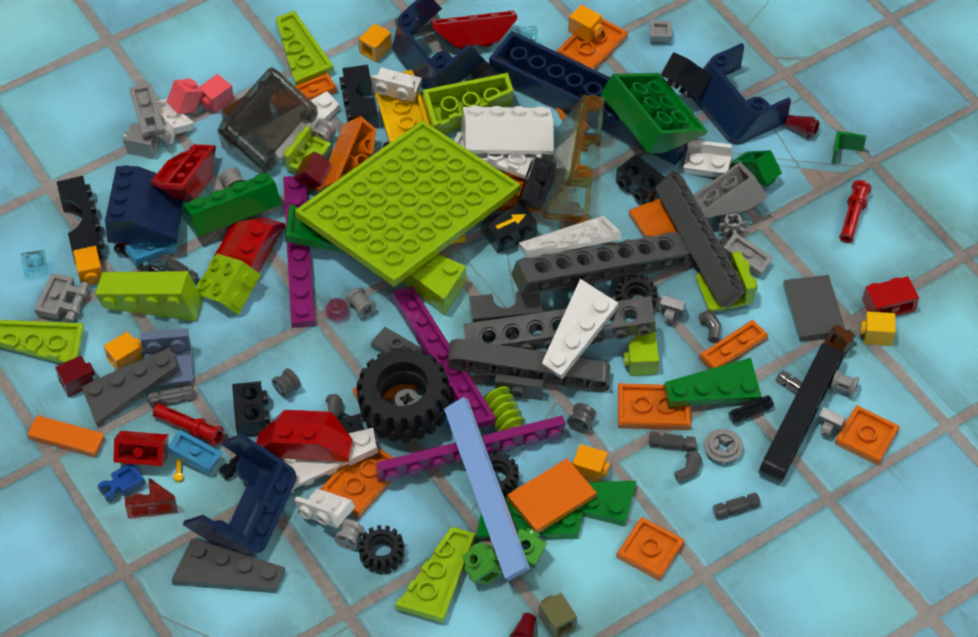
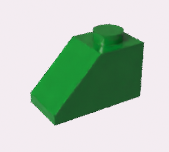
M771 150L744 152L731 162V167L741 162L755 176L759 184L764 186L773 184L776 181L775 178L782 174Z

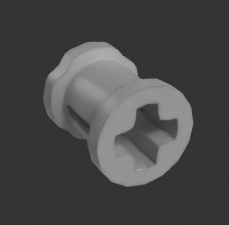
M356 288L347 296V303L354 306L359 318L369 317L376 309V304L366 297L363 288Z
M836 370L830 390L836 389L848 393L849 397L853 398L860 378L857 376L852 378L841 374L840 370Z

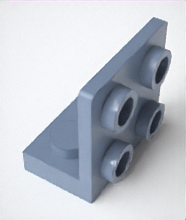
M188 328L140 332L144 358L170 347L179 367L178 372L158 386L193 383L192 350Z

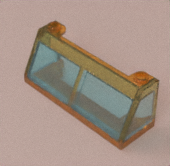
M582 95L558 127L552 163L557 164L544 203V219L579 223L589 220L593 171L586 165L579 164L581 151L588 152L589 146L593 143H596V146H600L605 97Z

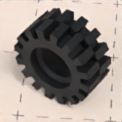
M630 275L628 280L623 278L622 283H618L615 301L628 300L629 294L639 293L644 297L651 296L653 309L656 308L657 286H654L652 280L648 282V277L644 276L643 279H640V275H636V278L633 279V275Z
M493 452L488 453L494 471L498 470L506 474V478L498 482L504 497L507 498L509 492L511 493L518 487V464H515L513 458L509 460V455L506 453L504 457H501V452H497V456H493Z
M377 525V530L374 531V528L371 527L369 528V534L365 531L362 534L363 538L359 540L360 561L363 562L365 569L369 567V571L372 573L377 569V574H382V570H386V574L391 573V567L394 571L398 569V564L401 565L404 558V540L402 541L401 534L397 535L395 528L390 531V526L387 525L385 530L381 529V525ZM377 544H387L391 547V552L384 556H378L372 552V548Z

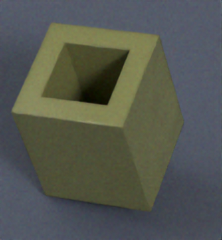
M562 593L556 596L550 595L542 600L539 604V617L552 637H560L576 629L577 616Z

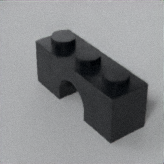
M368 65L342 68L343 77H339L340 89L345 90V93H342L343 105L348 106V110H345L347 122L362 116L374 128H379L375 97L363 98V96L372 95Z

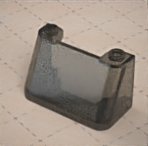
M271 67L221 122L218 128L221 146L258 173L264 174L275 167L277 163V149L301 122L303 124L312 123L318 115V109L284 75Z

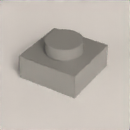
M650 20V42H671V21Z

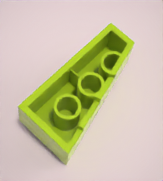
M508 73L423 90V104L429 123L444 135L461 128L463 107H509L513 102V88Z
M437 254L402 282L406 284V287L413 286L425 302L429 305L432 303L445 316L466 284V266Z
M188 271L102 272L95 293L102 307L106 309L197 322L203 303V298L200 296V292Z

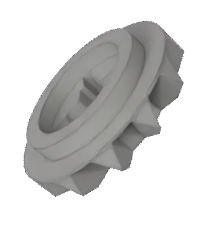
M717 429L707 435L704 441L706 456H710L713 462L719 461L724 465L726 462L733 463L735 459L740 458L743 443L735 432L728 429ZM719 443L723 446L728 445L727 452L724 449H719Z

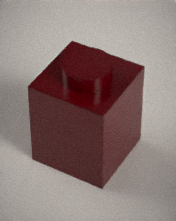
M314 151L303 157L293 179L312 191L323 184L332 163L326 160L322 154Z
M81 355L55 367L58 380L68 397L83 391L82 385L93 381L92 376L95 375L91 363H85Z

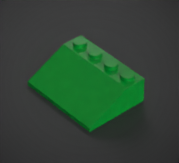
M660 73L612 74L601 95L607 101L608 106L615 111L618 118L624 122L631 134L636 137L643 149L649 154L665 153L707 134L708 130L673 88L666 84L667 81Z

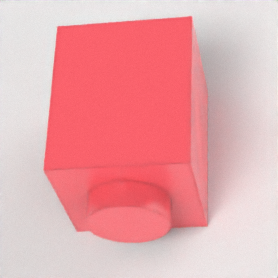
M218 74L200 86L204 92L199 103L203 108H208L214 114L234 100L232 85Z
M192 79L174 80L166 102L178 114L195 113L204 91Z

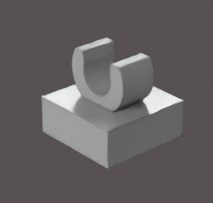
M663 295L660 306L661 310L665 311L664 322L673 324L676 315L684 316L686 302Z
M824 407L819 415L820 422L824 423L820 430L822 431L821 434L830 438L834 429L841 431L846 423L844 416Z

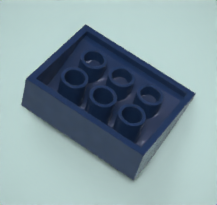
M116 166L105 217L108 243H177L184 200L175 199L152 186L151 180L157 173L139 166Z

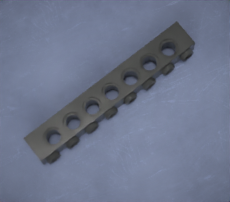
M667 232L658 236H646L635 240L627 239L618 243H605L601 246H587L578 250H565L561 253L521 258L516 261L511 275L522 297L577 287L580 279L588 284L626 278L630 275L636 276L685 267L691 253L679 232Z
M651 296L616 301L619 303V308L609 319L612 323L604 326L592 342L599 343L604 339L610 338L624 339L630 335L637 334L646 336L652 332H657ZM566 309L464 324L465 339L485 342L488 338H495L491 344L530 350L542 348L548 350L556 333L555 330L558 329ZM629 317L636 318L633 322L625 321ZM535 331H542L538 336L532 335ZM513 334L518 335L515 339H508Z

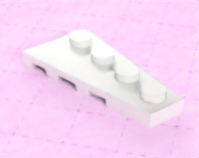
M325 92L255 131V136L281 164L285 161L283 158L285 150L295 142L297 134L302 132L306 126L311 127V129L316 128L315 124L320 119L329 121L340 111V104L328 92Z
M458 132L454 141L464 147L462 133ZM475 154L493 167L524 179L530 161L535 157H543V154Z
M600 216L519 242L520 251L527 258H532L543 254H554L565 250L620 240L622 237L620 230L605 216Z
M580 279L543 359V367L563 379L617 311L619 303Z
M369 428L349 433L353 439L349 462L281 459L293 467L296 472V482L291 493L294 492L295 488L304 484L308 486L315 483V479L325 474L330 476L336 473L340 467L347 464L351 466L377 454L378 448L374 429Z

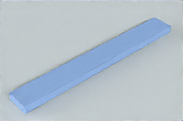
M463 397L444 408L503 575L505 579L510 581L528 571L530 567L470 403L467 398Z

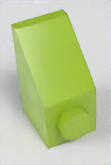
M656 332L646 336L637 334L628 343V351L623 353L624 366H628L629 376L658 374L659 355Z

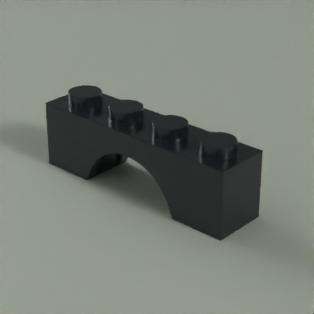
M83 176L56 181L63 212L75 214L82 219L80 224L68 233L74 262V250L96 246L98 257L102 259L100 250L105 249L102 235L97 236L96 233L101 230L98 218L93 219L92 216L97 213L94 201L89 202L88 199L93 197L90 184H85Z

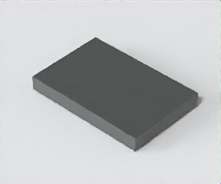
M829 275L784 280L783 287L799 341L827 338L832 327L840 325L846 330Z

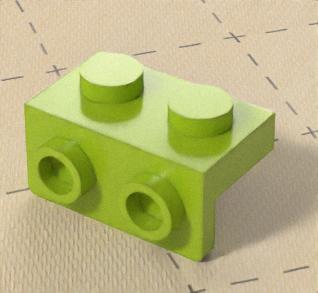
M306 126L302 132L297 134L295 142L291 147H288L284 152L283 158L285 159L286 169L296 173L303 157L314 151L326 157L331 150V143L313 136L311 127Z

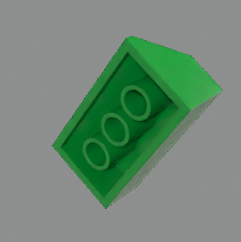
M267 172L258 174L244 182H237L226 189L216 190L203 198L193 199L190 203L183 206L182 216L196 236L200 237L279 206L281 201L276 182Z

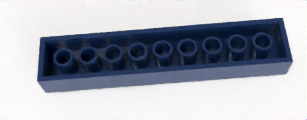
M513 31L489 57V64L498 72V75L508 73L512 87L643 149L641 143L631 134L628 127L618 118V115L608 106L607 101L601 95L610 79L609 76ZM685 143L665 153L651 154L677 165L688 150V146Z

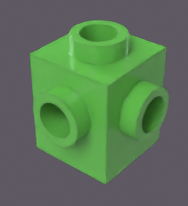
M520 528L518 537L521 545L529 547L527 550L523 549L529 566L535 568L547 543L539 539L540 535L529 528L526 531Z
M477 543L471 546L467 553L462 555L465 562V571L472 578L473 582L488 585L503 575L493 546Z

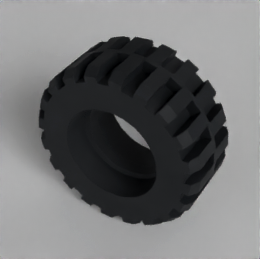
M404 347V350L393 348L386 354L385 352L378 354L376 360L372 358L367 363V368L361 370L359 374L360 379L357 380L356 386L359 409L363 421L366 422L368 428L376 430L377 436L381 438L387 436L389 441L397 442L398 439H402L403 442H410V439L413 438L420 440L424 438V434L428 433L431 435L435 432L436 425L441 426L445 421L446 413L444 408L448 407L451 402L448 376L443 365L437 362L436 358L431 354L426 356L425 351L420 349L412 351L410 347ZM399 384H414L425 391V394L418 401L406 406L392 405L382 399L383 395L390 388Z

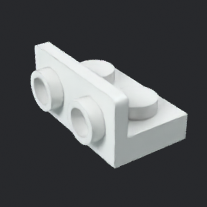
M382 67L378 75H373L372 92L414 102L422 85L421 77Z
M167 99L156 101L165 134L159 135V137L170 145L173 144L176 134L191 131L194 122L185 114H178L166 102ZM155 122L149 123L147 126L155 125Z
M692 140L687 143L688 151L683 173L718 178L730 169L732 145L702 140Z
M316 489L308 499L298 496L294 499L298 507L297 511L303 518L313 519L322 525H330L336 528L355 508L352 500L320 489Z

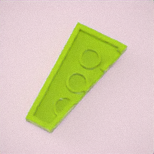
M295 10L275 18L295 86L334 71V65Z
M0 320V347L58 363H65L80 355L84 325L83 323Z
M451 526L435 548L434 554L429 561L424 563L421 572L408 585L407 591L402 598H399L395 603V609L444 623L464 570L465 562L462 555L467 553L473 545L475 533Z

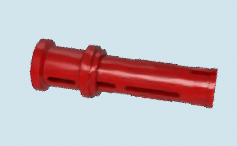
M856 180L852 183L853 191L847 199L849 208L841 234L839 235L840 241L844 243L853 242L861 212L867 207L866 199L868 194L871 193L872 186L863 180Z
M161 403L156 404L152 412L154 413L152 414L154 418L183 429L197 439L201 438L208 441L213 447L217 446L222 439L224 428L220 425H211L203 418H192Z

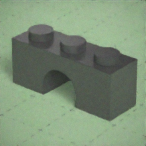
M517 291L515 304L509 308L497 306L494 303L493 294L469 296L471 323L543 312L540 294L521 297L520 292Z

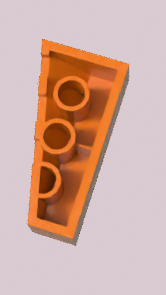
M362 116L343 125L329 158V162L332 165L323 184L317 187V192H322L373 154L376 129Z

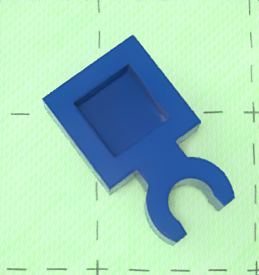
M127 464L111 473V481H102L97 486L100 493L106 489L110 490L104 494L105 500L108 502L113 500L120 491L125 496L145 485V480L134 464Z

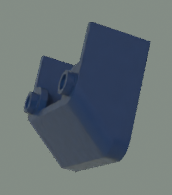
M416 0L398 17L393 41V51L408 70H413L414 76L422 78L421 86L424 90L460 83L485 61L470 44L453 58L446 51H440L432 58L425 53L412 35L442 9L435 0Z
M743 43L714 55L703 68L712 77L700 98L693 95L690 96L723 137L734 145L742 144L785 124L791 104L789 97L773 105H770L761 97H752L745 100L728 80L726 75L741 69L744 52Z
M239 434L225 439L221 443L222 446L240 457L236 465V473L242 481L247 483V487L230 523L227 524L222 520L213 521L205 515H200L184 520L182 525L213 545L256 554L266 548L295 485L296 472L289 464L244 434Z

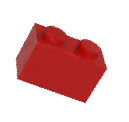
M909 276L865 286L862 301L868 312L895 313V316L916 311L919 296Z
M120 431L114 438L113 462L163 466L168 458L166 451L169 444V434Z

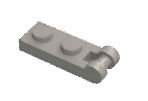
M151 83L129 88L142 138H148L149 135L156 133L158 135L165 134ZM155 122V125L147 126V124Z

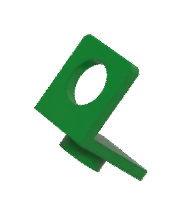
M837 131L833 146L832 163L835 164L838 148L863 151L866 135Z

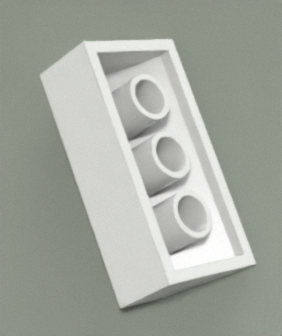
M500 106L463 107L461 133L464 148L473 154H554L553 117L550 108L541 106L536 108H524L521 106L514 108Z

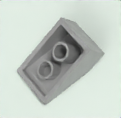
M741 162L693 194L706 218L750 210L753 207L759 206L768 197L755 176Z

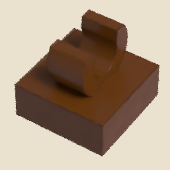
M840 325L832 327L824 343L845 351L846 355L856 336L850 329L844 330Z

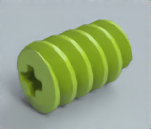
M508 387L496 388L484 396V400L496 417L494 425L497 432L525 424L526 420L524 417H521L522 412L517 409L518 404L514 402V397L510 394Z

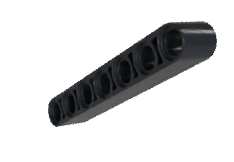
M825 343L821 344L762 461L759 474L779 483L783 482L831 385L835 372L841 365L845 351Z

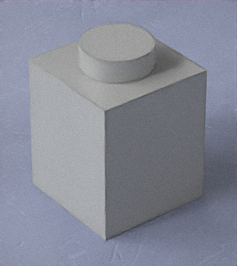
M132 123L129 131H126L124 134L123 143L126 144L127 154L153 159L160 140L157 133L149 135L148 138H142L139 124Z

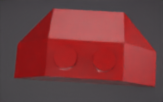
M514 10L433 19L430 20L432 28L451 44L463 49L468 44L471 46L489 47L493 43L499 42L518 17Z
M194 144L189 147V150L169 159L151 180V185L175 199H183L185 201L196 199L211 180L216 145Z
M265 217L233 223L215 255L221 254L243 261L259 273L285 228V223Z
M284 409L258 434L256 443L281 459L349 462L353 439L332 412Z

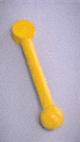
M178 458L176 473H174L173 478L175 482L180 483L183 481V474L181 473L182 460Z

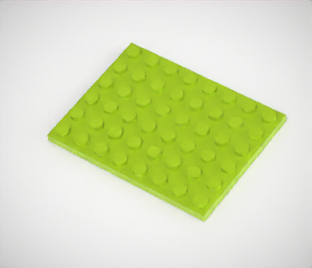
M422 120L296 209L295 217L395 287L521 191V184Z

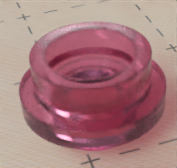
M332 299L326 305V315L334 321L343 320L349 313V307L342 299Z

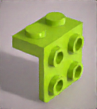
M741 251L732 253L731 264L744 285L745 292L730 307H723L717 302L702 273L696 275V282L707 310L717 312L753 304L758 285L756 279L751 277L749 262L747 259L744 260Z
M216 254L210 261L204 276L199 280L197 289L201 297L216 301L231 312L239 315L261 274L243 261Z

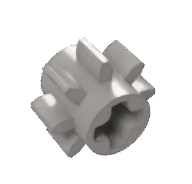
M737 213L727 214L726 217L721 216L718 232H723V237H728L729 239L734 233L744 237L747 221H742L741 214Z

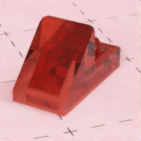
M149 478L148 495L135 494L131 497H125V508L128 518L178 512L175 495L151 478Z

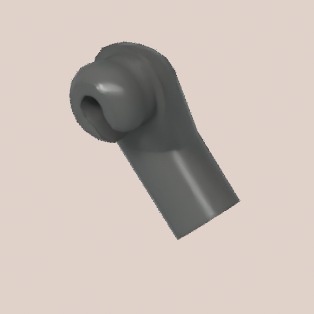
M706 310L699 314V322L702 325L707 324L710 328L708 341L718 343L722 325L712 311Z
M330 394L325 400L328 403V412H332L338 419L342 413V399L337 394Z
M689 451L685 455V458H687L685 468L674 472L678 483L699 474L702 458L698 452Z

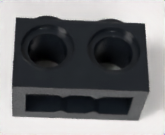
M636 154L617 168V185L622 190L630 193L637 202L646 204L660 198L656 186L665 177Z
M539 157L533 158L530 161L517 203H524L525 206L535 210L542 208L557 164Z
M261 381L232 384L237 435H258L270 423L269 410H264V405L268 404L267 390H262Z

